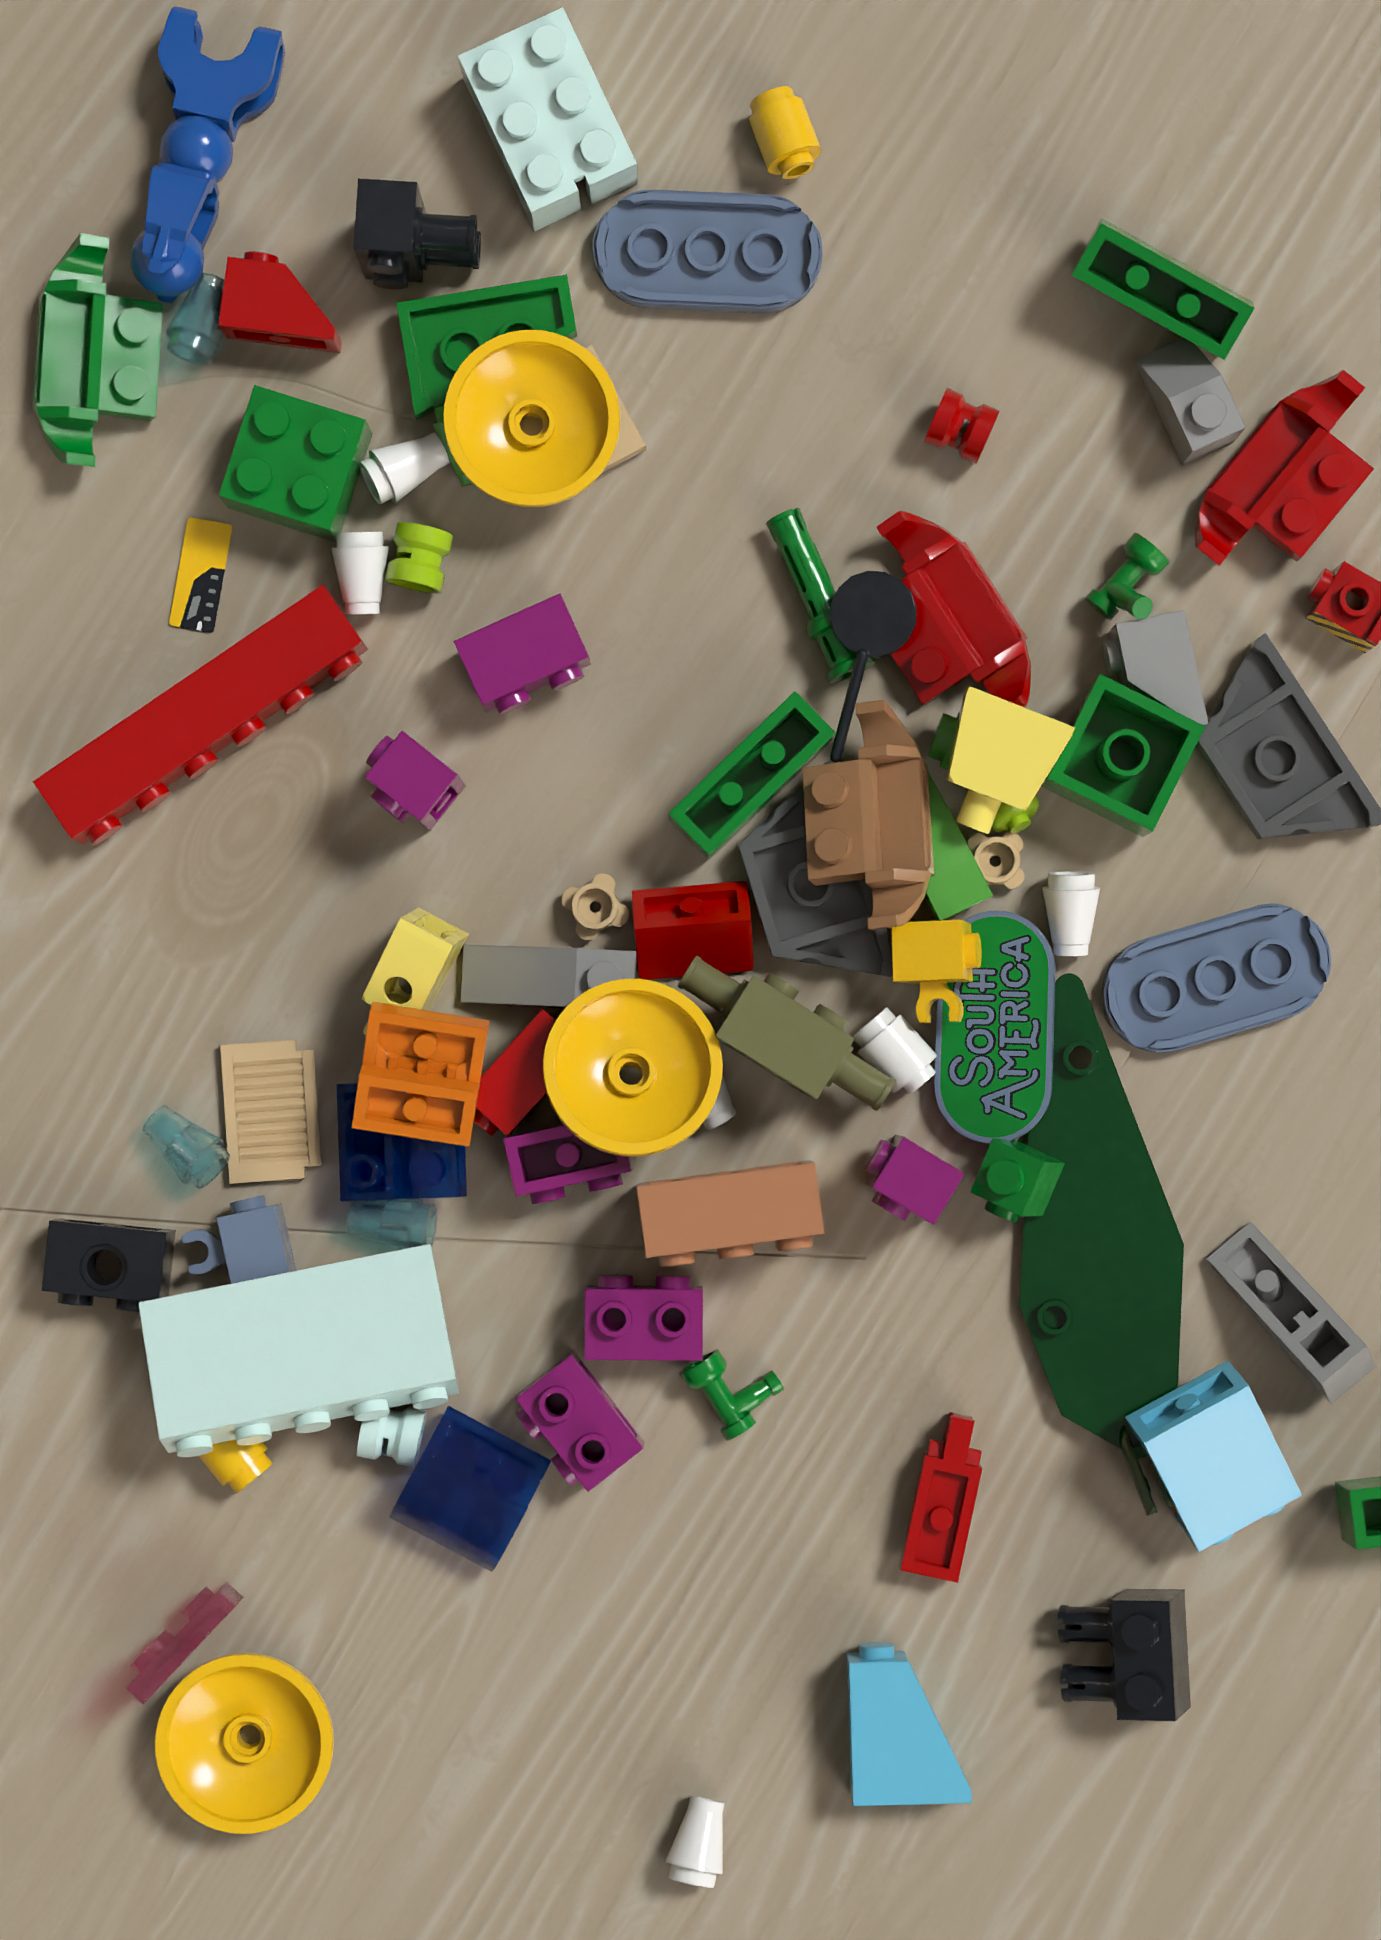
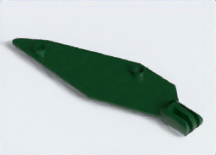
M1067 973L1061 975L1055 983L1052 1096L1047 1111L1035 1127L1028 1131V1146L1065 1162V1165L1044 1215L1024 1217L1019 1306L1060 1414L1122 1450L1146 1516H1149L1158 1511L1149 1483L1138 1460L1145 1456L1149 1457V1455L1134 1436L1125 1417L1178 1388L1184 1243L1084 984L1077 975ZM1077 1047H1085L1092 1054V1062L1085 1069H1076L1070 1064V1053ZM1149 1457L1168 1508L1175 1507Z

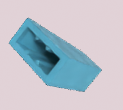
M867 1642L859 1644V1652H846L850 1794L853 1806L972 1803V1791L905 1651H894V1644L889 1642Z

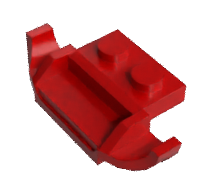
M1342 370L1322 382L1310 387L1301 388L1280 400L1203 493L1204 497L1197 515L1195 547L1220 566L1241 538L1253 526L1296 562L1299 561L1374 470L1372 466L1330 433L1336 422L1366 387L1345 370Z
M898 511L879 524L876 528L881 536L886 538L896 548L905 562L901 567L907 576L901 581L911 591L917 607L916 625L909 640L895 653L890 655L921 703L924 705L931 702L971 675L976 683L982 681L989 694L1025 707L1029 700L1031 685V663L1026 645L1027 636L967 543L959 540L945 528L904 511Z

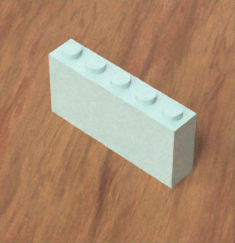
M431 1244L138 1302L159 1440L168 1453L177 1452L179 1457L200 1456L213 1450L212 1444L235 1439L238 1445L262 1443L272 1438L271 1432L295 1427L297 1433L317 1432L330 1427V1420L352 1415H354L356 1421L375 1420L387 1416L390 1413L389 1408L410 1403L413 1404L415 1409L433 1408L447 1403L449 1395L460 1393Z

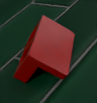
M747 881L632 890L634 932L640 979L683 977L696 955L702 958V961L723 973L745 972L754 969L752 924Z

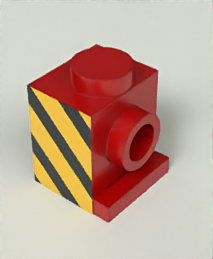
M1345 561L1338 565L1333 572L1324 568L1307 595V598L1315 603L1306 619L1360 651L1368 652L1378 645L1381 640V582ZM1348 591L1364 599V605L1361 610H1353L1347 605L1346 594Z

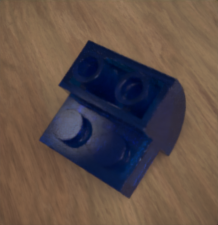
M358 1083L336 1084L340 1202L467 1196L465 1146L352 1128Z
M448 1405L389 1517L493 1572L526 1513L528 1505L551 1460Z

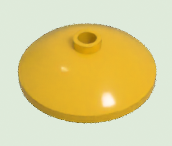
M543 330L509 332L499 335L479 346L462 362L449 385L444 404L446 440L451 455L461 472L473 485L488 496L501 502L521 507L555 505L567 501L586 490L596 481L608 465L617 444L620 428V409L617 394L602 364L593 354L577 342L557 333ZM535 417L540 420L543 428L539 434L530 436L521 430V422L525 418Z
M619 979L597 985L575 998L559 1015L549 1033L543 1058L544 1084L555 1113L562 1123L580 1140L610 1154L646 1156L660 1153L680 1144L689 1138L706 1120L716 1102L721 1087L722 1053L718 1038L710 1021L701 1009L684 994L655 981ZM625 1067H634L640 1071L642 1079L637 1084L629 1085L621 1080L619 1073Z
M257 1653L224 1655L214 1658L190 1672L168 1697L161 1711L155 1736V1755L158 1770L173 1800L196 1821L215 1830L234 1834L265 1832L277 1828L298 1816L314 1800L324 1784L331 1766L334 1750L332 1720L325 1701L317 1688L302 1672L292 1665L272 1656ZM247 1725L256 1727L260 1732V1741L256 1744L246 1743L241 1737V1728Z

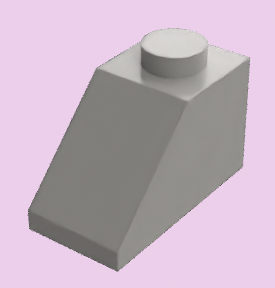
M1182 338L1134 361L1182 465L1233 443L1246 428L1222 374L1196 344Z
M1185 610L1116 623L1108 632L1110 640L1103 641L1102 643L1104 662L1108 674H1117L1120 684L1204 726L1208 725Z

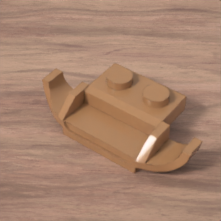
M883 699L855 704L856 716L861 725L864 747L858 748L857 760L802 768L808 880L815 886L865 879V883L872 889L873 911L872 916L868 918V930L899 927L906 924L922 903L930 877H935L928 764L924 761L914 738Z

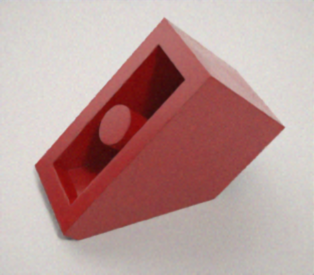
M256 251L245 252L244 259L227 257L218 323L226 339L340 353L342 342L335 327L286 264L279 263L278 257Z

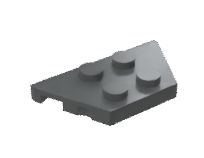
M1265 633L1253 642L1210 715L1208 725H1206L1196 745L1257 840L1369 828L1381 825V808L1268 635Z
M828 761V762H825L824 764H830V763H834V762ZM802 785L738 845L771 956L891 977L893 976L892 947L886 928L868 930V918L872 916L873 896L872 889L865 883V879L815 886L808 880L804 790Z

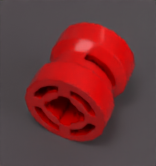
M946 388L924 442L937 448L950 446L958 450L960 458L977 464L1000 410L986 404L977 407L966 403L963 394ZM966 419L970 421L964 435L959 434Z

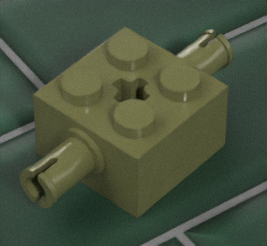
M696 955L677 987L686 990L722 1013L720 1020L724 1023L716 1034L718 1041L811 1099H818L825 1086L830 1087L834 1083L872 1106V1109L878 1111L894 1086L896 1079L888 1077L851 1053L854 1049L851 1044L855 1038L844 1032L850 1023L849 1021L821 1004L817 1005L813 1012L794 1001L799 993L798 989L770 972L764 981L753 975L749 982L744 979L740 984L702 961V958Z

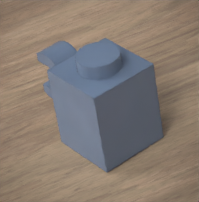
M264 1195L231 1202L232 1214L217 1218L221 1238L207 1229L192 1230L181 1236L183 1243L202 1241L208 1248V1257L204 1262L188 1266L189 1273L203 1274L219 1265L227 1264L230 1282L233 1284L296 1271L282 1203L266 1206Z

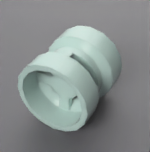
M408 1407L401 1412L389 1408L390 1413L385 1417L362 1421L357 1456L374 1460L381 1455L393 1457L399 1465L415 1468L425 1428L426 1410Z

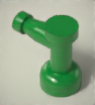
M1134 533L1124 545V554L1127 558L1099 591L1092 589L1085 597L1086 601L1096 611L1110 621L1119 612L1116 607L1127 611L1137 619L1148 617L1153 609L1151 599L1137 593L1132 587L1144 574L1149 576L1158 575L1169 564L1166 556L1155 545L1138 533Z
M719 1349L705 1354L703 1361H694L679 1372V1375L690 1389L701 1388L724 1425L720 1431L726 1441L751 1428L756 1421L750 1411L760 1406L771 1395L775 1396L783 1391L784 1387L777 1375L771 1370L762 1376V1380L752 1383L732 1395L721 1376L726 1370V1361Z

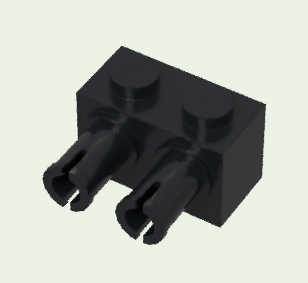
M358 178L353 249L365 279L373 280V284L380 288L405 289L408 287V282H423V270L427 271L428 265L479 269L481 233L477 231L476 215L427 214L417 182Z
M1126 1589L1111 1600L1110 1607H1069V1605H1061L1059 1607L1057 1624H1066L1065 1629L1058 1630V1637L1061 1643L1105 1642L1110 1643L1114 1651L1113 1666H1075L1072 1664H1064L1062 1666L1060 1684L1068 1683V1688L1061 1689V1696L1064 1702H1113L1117 1708V1720L1177 1721L1191 1707L1185 1589Z

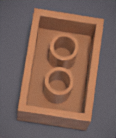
M811 1160L644 1182L637 1185L646 1258L659 1256L660 1267L694 1263L695 1251L717 1249L719 1259L753 1255L754 1243L775 1241L778 1251L807 1248L813 1246V1235L825 1234L815 1162Z

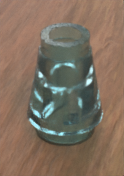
M202 273L195 286L188 291L166 330V335L170 338L167 349L176 357L190 363L207 365L212 362L214 354L221 352L223 332L218 323L224 279L212 274Z
M166 1105L158 1108L143 1126L142 1131L150 1137L151 1142L184 1184L191 1182L198 1189L205 1187L219 1175L230 1158V1153L223 1148V1139L179 1113L173 1112Z
M422 1197L369 1200L364 1202L353 1201L349 1208L347 1231L350 1236H358L361 1239L402 1250L431 1244L432 1247L436 1234L435 1204L424 1203Z

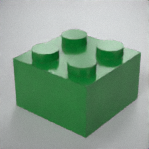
M254 385L218 496L231 510L337 542L336 533H341L361 472L359 462L365 460L373 434L366 419Z
M1099 674L1091 682L1070 726L1075 727L1070 740L1041 786L1144 837L1154 831L1206 726Z

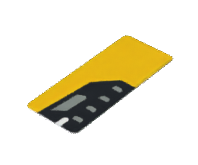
M189 518L187 520L169 619L171 626L204 632L214 631L231 540L232 525L198 518Z

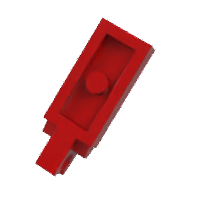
M949 1412L943 1442L929 1439L927 1453H923L899 1568L901 1571L958 1583L983 1469L980 1465L982 1451L969 1448L975 1423L971 1416Z

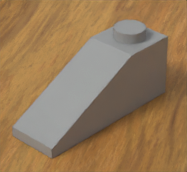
M464 945L460 1002L566 1008L579 995L597 985L619 979H636L637 953L636 951L585 948Z
M1249 1222L1206 1258L1208 1263L1293 1364L1330 1404L1335 1402L1376 1367L1368 1346L1252 1222Z

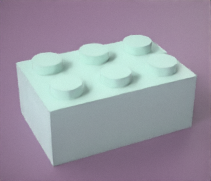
M563 7L458 55L465 85L534 231L581 210L579 190L576 186V182L585 179L586 193L591 205L638 184L636 160Z

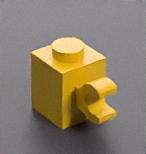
M963 920L907 922L903 926L892 927L893 982L920 984L919 999L916 1003L918 1021L920 1023H931V1006L935 1001L943 999L949 1006L950 1022H961L964 1014L962 1000L954 991L949 989L947 983L973 982L972 968H980L982 960L979 933H971V923Z

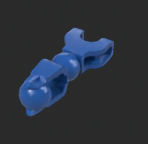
M179 6L173 7L168 15L157 53L167 86L174 97L172 109L176 120L169 124L161 138L159 156L161 162L158 163V166H153L150 174L145 229L140 232L132 245L130 266L136 280L145 289L155 293L158 299L165 303H173L179 295L193 288L203 272V249L213 230L219 212L218 197L220 193L217 183L223 180L232 164V142H235L238 129L244 121L261 114L275 101L285 58L282 31L259 26L254 29L251 39L242 54L231 60L215 61L201 54L203 33L201 25L197 20V11Z

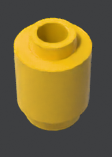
M788 86L776 87L755 97L749 105L752 112L749 123L768 172L774 175L782 174L784 179H794L811 171L815 166L814 160L819 157L822 149L803 99L795 96L793 89Z
M236 1439L212 1444L213 1450L211 1452L198 1456L222 1486L228 1483L236 1494L273 1464L264 1453L269 1449L264 1442L253 1445H238Z

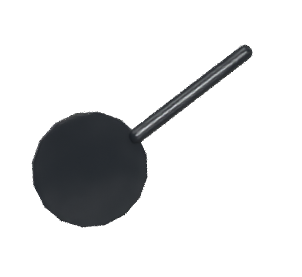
M865 571L851 576L838 587L831 602L830 623L835 637L847 650L857 654L830 754V759L834 763L839 762L842 758L868 657L880 658L895 653L909 640L916 625L917 607L911 591L900 579L886 572Z

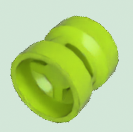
M409 522L397 523L393 539L398 547L397 557L388 563L385 581L414 591L434 594L441 593L445 575L440 566L443 558L450 554L453 535L426 525Z

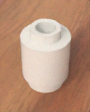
M887 1007L853 1036L855 1038L854 1041L861 1047L857 1053L863 1060L888 1077L896 1079L891 1089L893 1094L903 1087L911 1095L936 1073L930 1063L937 1057V1054L901 1014L895 1017Z

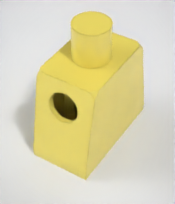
M967 686L963 695L946 776L948 781L968 788L956 822L989 834L1001 802L1026 811L1070 740L1075 727Z
M417 908L402 916L365 989L362 1000L372 1005V1002L430 1011L470 934L421 908ZM399 977L406 979L410 983L412 988L411 994L405 993L400 988ZM368 1021L362 1031L365 1035L367 1033Z

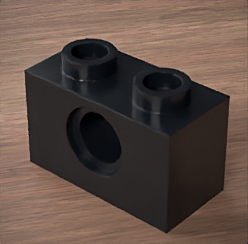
M64 1218L49 1220L42 1291L58 1293V1303L93 1306L95 1296L117 1299L116 1309L140 1312L138 1302L169 1296L176 1230ZM103 1250L114 1252L121 1260L122 1272L115 1282L105 1281L97 1273L96 1259Z

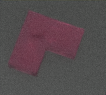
M228 1582L215 1594L206 1586L182 1611L190 1621L174 1637L165 1629L133 1662L131 1667L139 1675L126 1689L138 1701L144 1704L244 1597Z

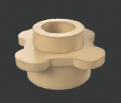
M1007 832L1002 837L987 838L982 833H976L968 839L967 844L988 885H1004L1007 889H1015L1023 883L1025 874L1019 868V852L1023 849L1024 844L1018 834ZM992 856L1000 858L1001 863L999 866L994 867L990 864Z
M597 874L593 878L592 883L586 884L579 889L570 887L562 896L563 906L572 911L577 922L576 934L583 940H594L597 938L599 931L610 926L622 927L628 921L629 910L625 905L619 903L614 892L615 880L608 874ZM592 902H599L601 904L599 912L594 913L590 910Z

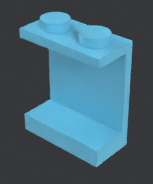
M1229 1361L1218 1365L1125 1417L1134 1436L1154 1464L1178 1512L1175 1517L1198 1552L1211 1545L1227 1541L1238 1530L1262 1517L1278 1513L1286 1504L1302 1496L1249 1385Z

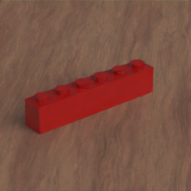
M322 584L32 782L72 840L81 844L88 840L93 845L99 844L122 828L123 825L119 821L120 818L137 807L141 812H145L165 800L171 793L167 786L185 774L189 779H194L211 769L219 761L215 755L217 752L232 742H235L240 747L258 737L267 728L263 723L264 720L283 709L285 714H289L305 705L315 695L311 690L314 686L329 676L335 682L355 671L362 664L359 656L366 652L368 648L324 584Z

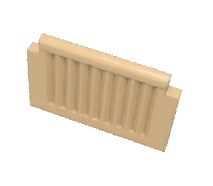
M297 1040L220 1045L229 1184L306 1178L305 1167L322 1165L314 1050L297 1051Z

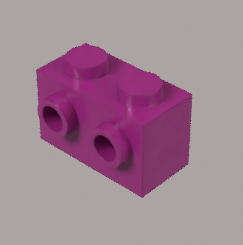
M561 593L453 641L485 711L497 708L500 715L526 705L531 701L528 693L547 684H550L552 690L555 691L581 680L584 677L581 669L591 665L589 655Z
M401 731L394 740L388 735L385 736L366 760V764L371 769L365 778L376 787L370 797L401 823L411 815L430 831L466 787L457 773L404 731Z
M565 1125L503 1139L515 1196L530 1194L532 1204L566 1197L564 1186L587 1181L589 1192L623 1185L621 1174L633 1170L630 1156L610 1154L596 1149L580 1140Z
M895 1135L891 1143L881 1139L863 1168L871 1173L866 1185L877 1191L871 1200L872 1202L903 1221H906L912 1212L933 1225L965 1174L900 1135Z
M598 1275V1286H586L585 1360L703 1361V1286H691V1276L658 1275L656 1276V1286H633L632 1275Z
M574 1350L519 1392L516 1400L522 1406L515 1412L517 1418L535 1440L539 1439L542 1435L546 1437L558 1453L551 1458L552 1463L572 1487L580 1481L587 1492H589L644 1449V1440Z

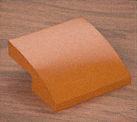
M372 1002L363 1062L358 1079L352 1128L469 1147L490 1020Z

